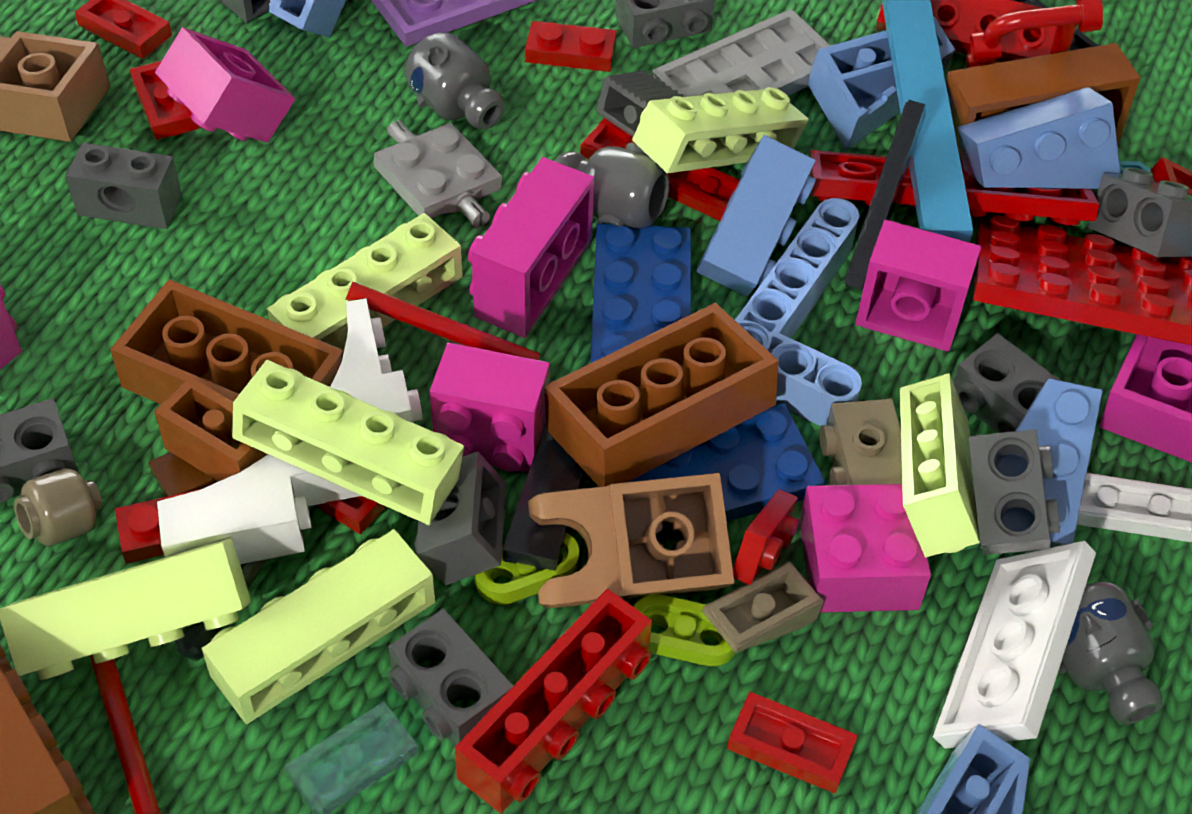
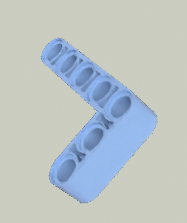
M830 198L818 205L735 319L740 326L779 360L776 405L785 403L788 411L819 426L827 425L831 404L857 402L862 385L860 375L849 365L791 339L852 251L859 212L854 204L840 198Z

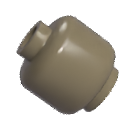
M70 468L61 469L27 481L22 487L20 497L14 501L16 519L23 534L28 539L35 538L45 546H53L89 533L93 530L96 522V511L102 508L101 495L96 484L92 480L85 481L78 472Z

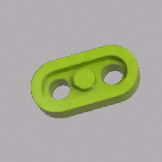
M566 533L559 559L561 563L557 565L556 571L537 569L535 566L521 563L504 562L501 558V566L474 575L476 590L486 601L499 605L510 604L538 594L539 589L549 579L568 576L578 571L579 546L576 540L569 533ZM502 544V558H503V547H504V544ZM500 576L508 577L511 580L504 584L493 582L495 578Z
M657 594L645 596L633 606L652 620V626L659 625L666 630L660 634L651 632L649 651L652 654L712 667L729 662L736 654L702 612L706 604ZM711 637L718 640L720 644L716 646L706 645L702 640Z

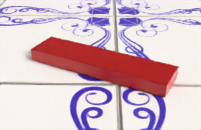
M604 118L580 144V154L589 160L597 150L607 146L626 148L628 143H634L632 141L633 137ZM712 167L669 173L670 189L668 197L721 221L733 191L735 192L740 180Z

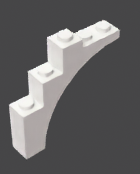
M366 298L346 302L348 334L342 363L331 384V388L345 391L354 398L384 411L393 412L413 423L423 420L418 390L407 391L403 370L392 372L388 354L378 356L377 348L386 347L381 318L370 319ZM268 454L242 472L206 488L157 501L161 546L165 557L232 538L240 564L305 552L302 530L312 528L308 506L362 495Z

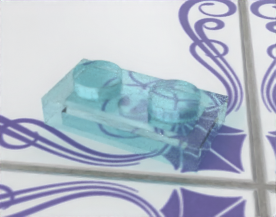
M383 701L285 765L287 777L314 814H329L418 754L417 743Z

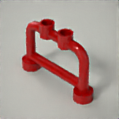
M1076 0V5L1017 11L1000 16L989 23L984 32L970 35L971 54L966 56V68L997 63V58L1002 56V36L1018 30L1057 26L1049 54L1069 51L1077 24L1080 32L1102 29V0Z

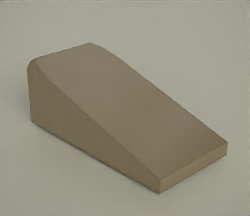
M789 561L755 579L751 585L746 584L703 607L702 612L733 651L737 653L797 631L816 621L824 601Z

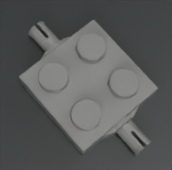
M397 120V124L395 121L392 122L387 129V133L398 144L374 153V167L418 216L425 213L432 219L444 213L462 212L475 228H480V224L484 226L488 222L490 214L483 209L478 201L486 195L501 190L502 175L452 123L421 135H416L405 126L402 120Z

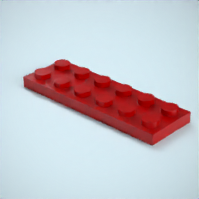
M810 150L809 157L816 160L809 173V176L816 179L811 190V196H818V199L822 202L830 198H840L845 200H862L867 205H871L887 158L886 156ZM961 163L970 215L973 217H982L987 212L1005 213V216L1018 221L1033 220L1034 216L1051 217L1053 221L1064 225H1078L1081 223V220L1096 222L1099 202L1091 189L983 187L964 170L963 163ZM908 166L896 204L912 205V208L916 210Z

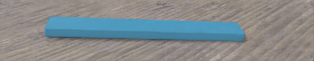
M882 0L900 114H902L905 102H908V100L923 103L926 108V116L909 163L919 229L970 242L973 226L930 0Z

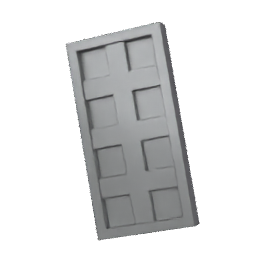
M790 9L652 70L651 74H653L654 78H659L660 82H665L666 86H671L672 90H677L678 94H683L684 97L701 96L706 93H731L737 90H762L767 87L779 89L789 96L808 87L807 82L818 49L831 45Z

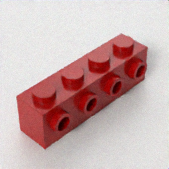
M930 0L933 17L936 18L955 48L954 52L965 55L971 54L970 35L984 32L988 24L996 18L1017 11L1042 9V7L1012 0ZM881 4L877 18V33L887 30L883 4ZM1057 26L1018 30L1005 34L1001 38L1002 56L997 58V62L1001 63L1048 55Z
M607 588L454 747L457 779L500 814L514 800L518 802L524 801L539 783L541 778L540 771L553 757L556 760L564 758L575 745L579 737L578 730L590 717L595 720L599 719L611 706L616 696L615 690L627 677L631 680L636 679L646 668L652 656V652L649 651L652 620Z

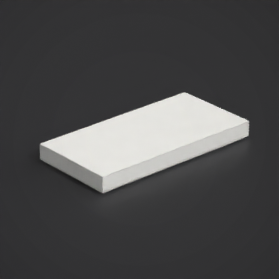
M1086 541L996 560L933 738L945 749L956 748L978 724L1005 742L1037 738L1096 552Z

